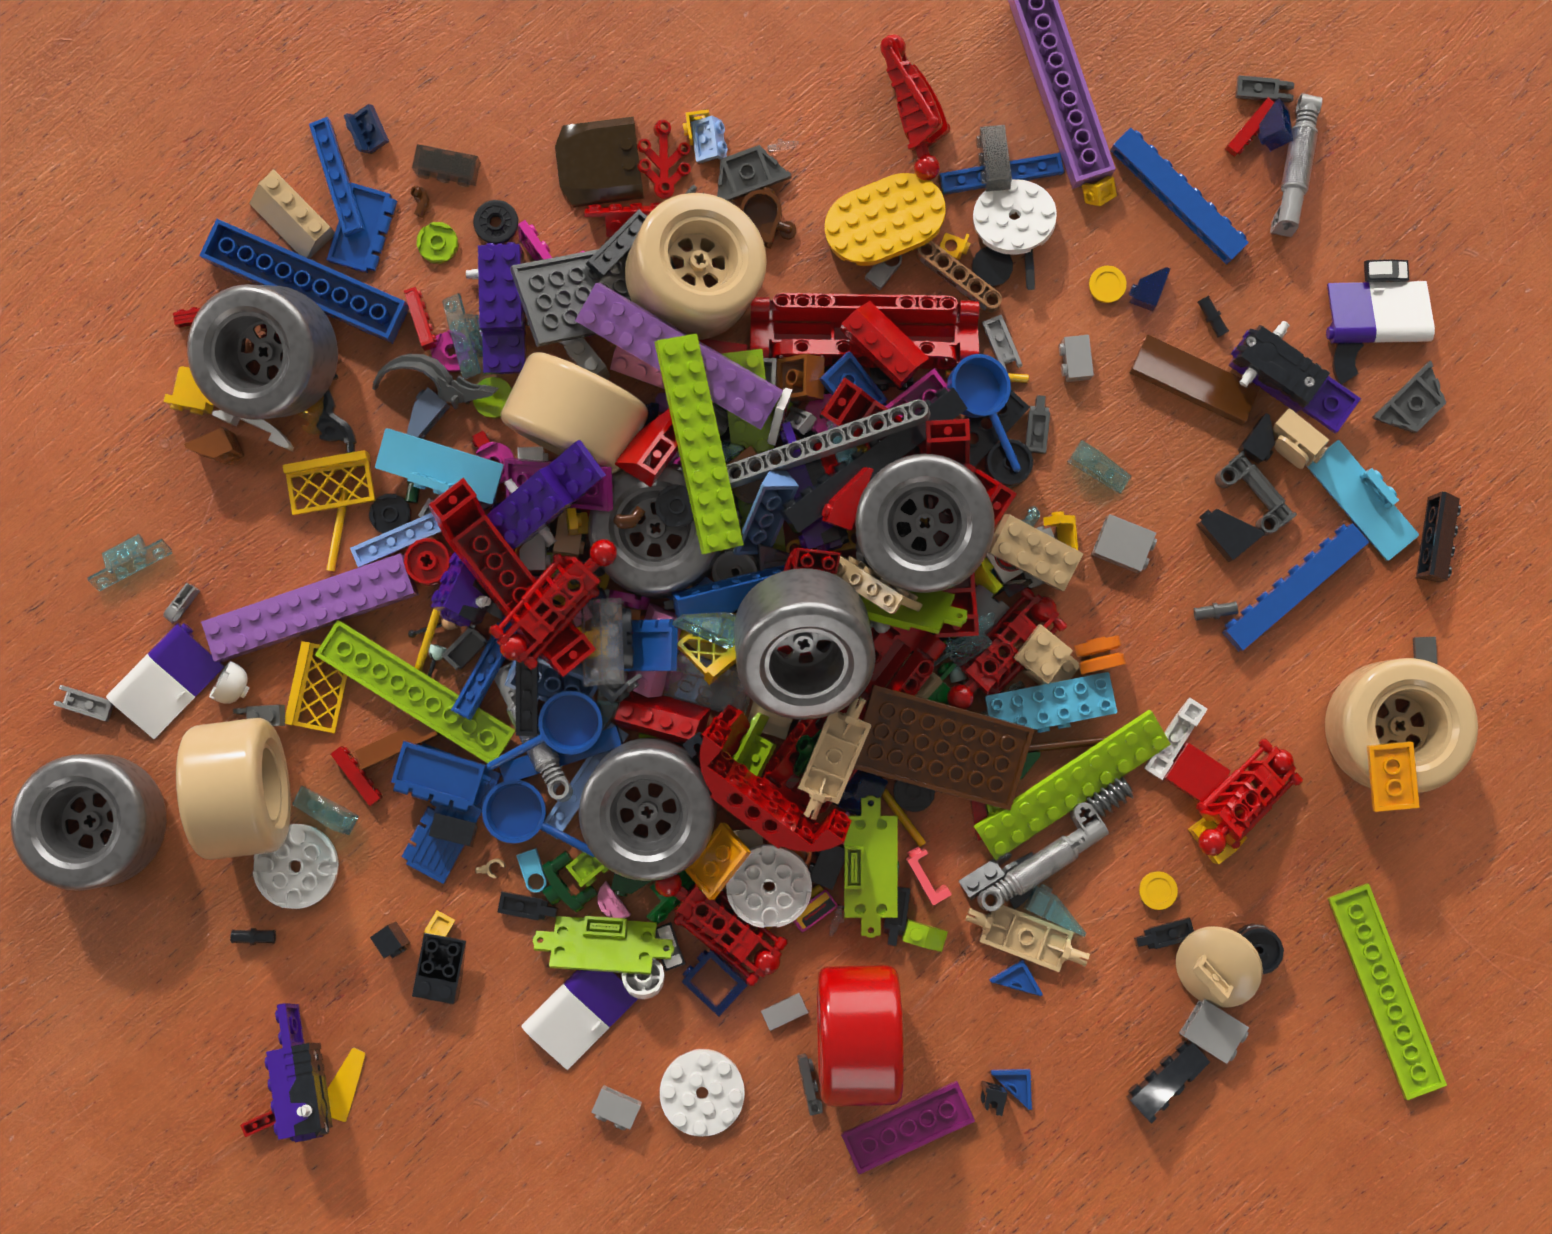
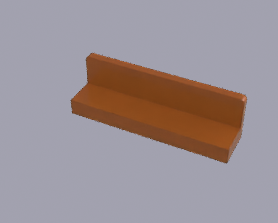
M419 721L356 750V755L361 764L358 767L360 770H366L399 755L403 741L421 745L441 736V734Z

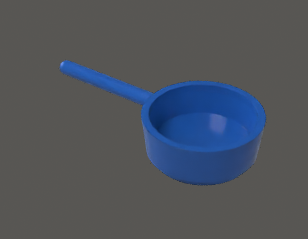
M985 354L967 356L950 373L947 388H955L968 408L961 414L971 418L989 416L1013 471L1019 472L1021 466L996 413L1006 405L1011 392L1009 375L1004 366L991 356Z
M564 691L555 694L545 702L540 711L538 720L540 735L490 761L487 764V768L493 770L543 742H546L553 750L563 754H579L588 750L596 743L602 731V715L599 706L590 696L579 691Z
M507 780L497 784L487 794L482 807L483 821L488 831L498 840L506 843H521L531 839L539 830H542L595 857L586 843L544 822L546 815L545 802L540 792L533 785L522 780Z

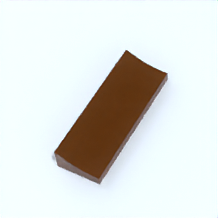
M1150 335L1146 336L1129 372L1239 425L1247 422L1253 403L1260 390V387L1253 383H1249L1247 387H1244L1239 383L1242 378Z

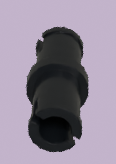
M1209 295L1197 302L1206 316V322L1211 324L1217 338L1229 332L1220 316L1221 312L1217 311Z
M251 928V930L232 929L230 941L231 943H250V945H256V943L275 944L276 931L257 930L256 928Z

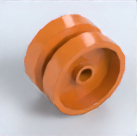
M1119 635L1107 638L1105 636L1087 640V643L1074 646L1077 657L1090 655L1089 660L1081 661L1078 664L1081 674L1126 664L1123 653L1110 654L1109 652L1110 650L1120 648L1121 641Z

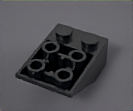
M424 933L412 993L413 997L455 1004L458 1001L463 977L466 940Z

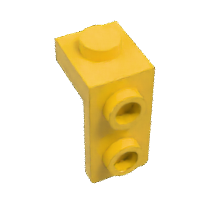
M1061 511L1052 512L1050 517L1043 518L1044 526L1057 527L1059 541L1078 550L1076 519L1074 515H1064V512Z

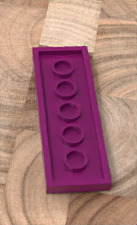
M506 458L504 459L505 481L512 478L519 488L538 470L548 466L551 461ZM600 466L606 476L589 489L576 503L571 505V508L612 511V467ZM506 487V498H507L509 495H511V493H510V491L508 490V488Z
M954 1081L841 1133V1136L858 1174H862L975 1122V1119L958 1082Z

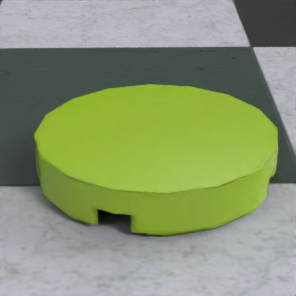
M432 222L420 230L417 236V247L420 254L427 261L442 264L455 256L458 250V238L455 231L449 225L443 222Z
M485 378L477 385H489L499 389L492 396L473 400L474 406L485 417L492 419L501 418V411L512 388L508 382L501 378Z

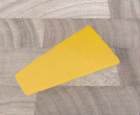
M356 1048L351 1049L327 1088L331 1118L342 1122L347 1120L365 1058V1053Z

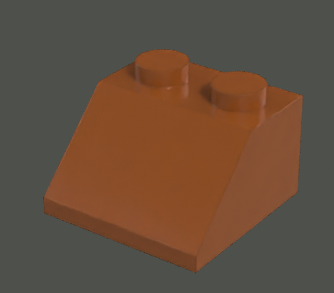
M802 354L777 359L776 387L782 390L785 388L791 389L790 401L810 402L824 399V385L819 380L824 375L823 357Z
M224 427L184 444L185 448L225 465L236 464L240 461L239 458L244 457L236 435Z

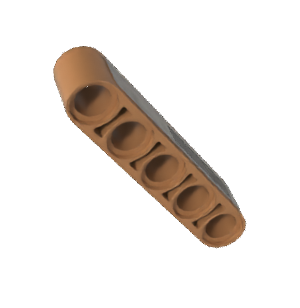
M933 241L917 248V259L971 301H979V307L984 311L992 313L998 310L1002 302V296L983 279ZM929 248L931 250V254L924 255L921 252V249ZM939 260H944L947 262L948 266L945 268H941L938 266L937 262ZM957 272L962 273L964 279L957 280L953 274ZM977 285L980 288V292H972L970 286ZM992 297L996 300L997 304L989 305L986 299Z

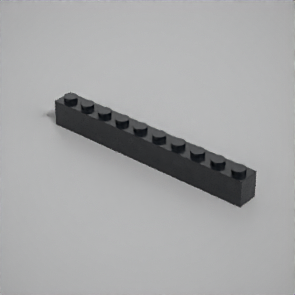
M943 387L935 393L936 397L932 400H925L931 412L928 421L953 420L968 409L955 388L946 389V387ZM921 407L914 414L921 416L924 414L925 409ZM926 422L868 442L869 446L863 450L860 448L850 455L852 458L846 463L842 461L834 466L835 471L829 475L825 473L817 479L818 483L813 487L807 486L799 492L801 495L795 500L791 498L782 505L784 508L779 512L791 530L799 533L820 518L825 504H828L829 500L863 467L874 469L871 480L885 466L900 459L925 441Z

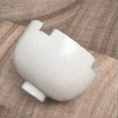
M232 661L228 662L217 680L216 687H213L209 698L225 704L236 702L239 697L244 698L250 688L246 686L248 682L246 671Z
M654 958L651 975L622 973L625 989L630 995L638 999L654 997L660 992L664 984L663 966Z

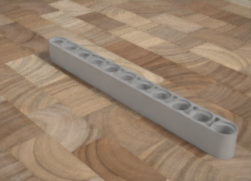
M920 399L728 464L726 467L731 489L765 478L769 471H786L923 424L930 419V409L925 401ZM922 407L925 409L924 414L921 416L914 414L918 408ZM897 415H904L902 422H894ZM880 421L884 423L880 430H874L875 423ZM856 429H863L861 436H853ZM836 436H843L839 444H833V439ZM816 443H822L820 450L813 451V446ZM795 450H802L800 457L793 458ZM781 456V462L778 465H773V459ZM761 463V469L753 472V466ZM736 470H741L740 477L733 479V473Z

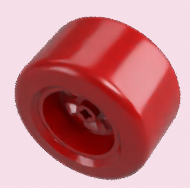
M888 965L829 966L822 968L818 973L817 1032L819 1083L823 1103L827 1106L897 1104L902 1098L904 1080L903 1016L900 982L897 971Z

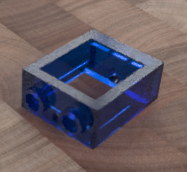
M711 949L708 952L704 950L696 958L699 962L694 967L690 965L683 972L684 978L682 983L719 1017L748 984L723 958ZM710 958L737 982L717 1005L690 981Z

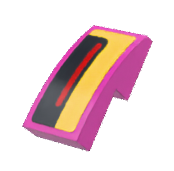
M825 889L809 901L804 912L793 922L803 933L837 908L838 905Z

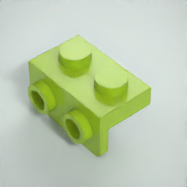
M584 852L566 866L580 887L583 885L590 886L597 880L595 875L600 871L604 874L609 870L596 857H592Z

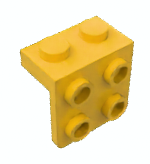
M179 367L173 395L165 394L163 402L170 405V409L176 411L187 409L190 410V413L196 415H203V413L212 414L214 405L202 394L196 385L190 368Z

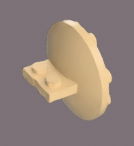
M1223 927L1200 928L1190 933L1183 940L1177 951L1176 969L1184 987L1200 1001L1205 999L1216 1007H1235L1250 1000L1261 984L1263 967L1258 952L1245 937L1233 930Z

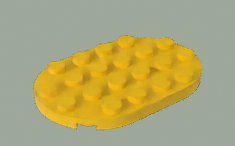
M900 173L888 176L845 194L832 205L825 220L827 243L833 253L843 261L847 260L859 266L882 263L927 244L939 233L946 214L944 197L940 189L932 181L922 180L916 174Z

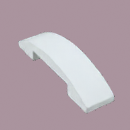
M222 410L213 411L212 413L216 418L236 427L239 420H243L270 432L271 435L268 440L290 451L294 449L291 442L278 429L262 419L239 418Z
M1189 697L1164 732L1171 745L1148 759L1144 769L1163 780L1174 763V758L1194 727H1197L1207 708Z

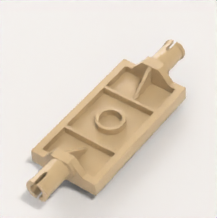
M857 698L852 702L847 713L838 711L827 716L798 786V789L806 791L811 797L804 812L806 817H810L811 814V819L816 820L822 804L826 801L839 804L871 728V724L859 719L862 708L866 703V700L862 698L860 700Z
M1001 905L999 909L990 911L987 915L969 908L968 914L975 916V918L966 915L965 921L983 927L980 942L1060 972L1064 961L1070 960L1085 967L1087 961L1080 959V957L1089 959V953L1072 948L1071 939L1074 934L1073 931L1008 906Z

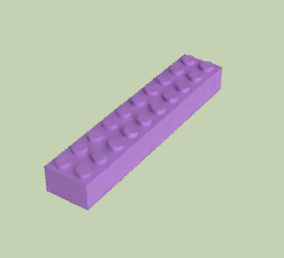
M1008 0L1072 189L1080 187L1085 183L1090 184L1107 176H1112L1115 166L1058 0Z
M595 283L575 320L660 370L654 342L661 339L688 335L601 283ZM699 341L712 402L761 430L783 390Z
M400 553L202 621L201 623L214 662L222 663L335 624L337 620L344 621L419 595L414 580L406 572L404 565L405 555Z

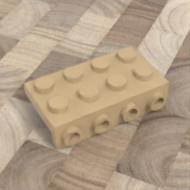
M840 556L838 571L834 575L849 583L857 593L891 614H895L900 605L918 612L920 611L923 604L917 601L918 596L885 581L864 562L851 556L848 558Z

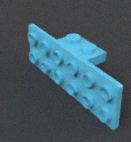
M386 428L375 468L408 478L407 481L413 482L414 487L420 489L432 488L433 493L439 495L464 478L477 494L478 501L493 504L504 464Z
M1337 440L1328 447L1324 453L1325 455L1317 464L1313 461L1310 466H1307L1386 561L1392 559L1419 536V533L1394 505L1399 501L1396 497V491L1384 483L1383 476L1377 470L1371 468L1365 471L1340 440Z
M1109 672L985 696L988 716L1037 729L1038 733L1050 731V726L1058 725V729L1071 727L1070 722L1117 713Z

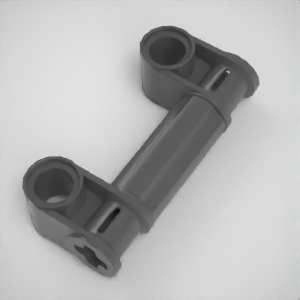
M1242 451L1216 474L1215 482L1221 488H1228L1241 478L1246 482L1269 510L1255 524L1256 528L1265 533L1263 536H1268L1287 524L1297 513L1290 510L1285 504L1286 500L1272 486L1257 466L1251 464L1244 455L1245 452ZM1223 473L1230 475V482L1224 480ZM1265 520L1271 524L1270 530L1264 527Z

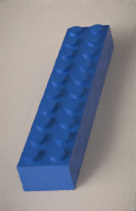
M216 219L199 255L207 263L257 285L283 286L294 289L312 299L326 315L391 344L394 343L409 310V306L404 300L219 219Z

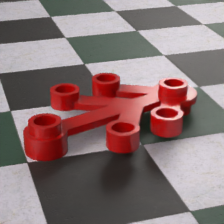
M659 120L653 128L654 134L659 137V156L651 149V143L648 139H641L637 144L638 150L644 153L659 169V176L651 169V162L648 159H642L637 167L641 173H644L654 183L655 194L659 198L667 199L674 193V184L681 177L687 176L691 171V167L686 162L681 163L677 168V172L670 178H668V169L682 156H686L691 148L688 143L682 142L677 147V150L668 158V135L671 132V125L666 120ZM661 125H664L667 130L661 129ZM641 143H645L647 149L642 148ZM681 146L685 147L687 151L683 152ZM641 163H645L647 165V169H644L641 166ZM681 167H685L687 172H683ZM662 185H665L668 190H663Z

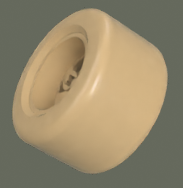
M705 193L677 195L665 200L650 212L630 248L625 267L628 294L633 303L688 335L697 333L698 340L709 339L733 327L758 294L766 273V250L757 227L736 205L723 198ZM687 247L692 248V250L685 252L681 248ZM671 257L682 259L683 267L673 269ZM712 260L714 261L718 269L712 266ZM686 274L695 278V286L685 282L682 278ZM708 274L713 276L718 282L710 288L705 286L703 277Z
M536 352L527 358L501 411V420L516 433L559 456L573 443L581 440L599 466L612 467L613 476L622 470L615 465V462L635 435L643 429L649 412L642 401L605 378L564 359Z
M1401 658L1371 663L1348 675L1336 688L1329 701L1325 717V734L1330 752L1339 767L1353 780L1370 789L1367 746L1387 744L1389 740L1397 741V743L1406 742V738L1410 734L1419 737L1420 742L1414 748L1418 793H1423L1447 784L1467 765L1477 742L1478 719L1470 694L1451 672L1426 660ZM1397 698L1409 702V706L1404 713L1396 711L1395 700ZM1382 703L1388 711V714L1383 719L1376 716ZM1417 712L1422 715L1424 722L1422 727H1414L1411 724L1410 718ZM1396 722L1399 723V724L1397 725V727L1399 728V730H1395L1396 725H1395L1394 723H1396ZM1375 725L1381 726L1383 730V735L1380 738L1377 737Z
M250 718L196 725L186 731L180 742L177 754L176 791L184 832L193 850L204 859L215 860L271 853L281 848L287 838L290 826L291 793L284 750L280 738L271 723L263 718Z

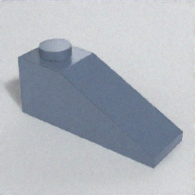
M427 388L420 391L416 396L407 434L423 439L450 406L431 389Z

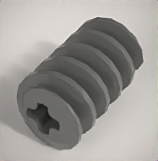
M1123 777L1120 778L1121 781L1117 778L1114 779V786L1111 783L1107 784V790L1100 788V795L1094 792L1093 800L1090 797L1086 798L1087 803L1093 806L1098 815L1100 814L1105 818V810L1113 813L1112 805L1120 808L1119 800L1126 804L1125 796H1129L1131 799L1134 798L1132 789Z

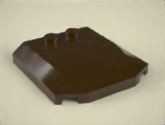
M634 116L562 126L555 145L559 185L573 207L644 199L641 172L637 167L639 155Z

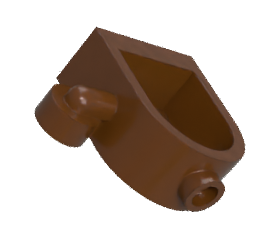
M764 187L763 190L750 192L743 199L741 206L738 207L755 224L766 248L771 249L778 230L782 238L786 240L795 237V224L790 221L781 222L782 207L773 189ZM729 201L738 207V205L734 201Z
M750 445L726 465L759 453ZM781 456L773 459V465H778L781 462ZM761 463L753 466V472L761 469ZM736 470L733 473V479L740 477L741 470ZM765 478L733 488L732 494H735L743 502L753 504Z

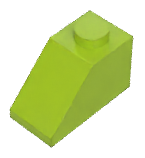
M907 919L905 931L901 939L903 942L942 952L948 931Z

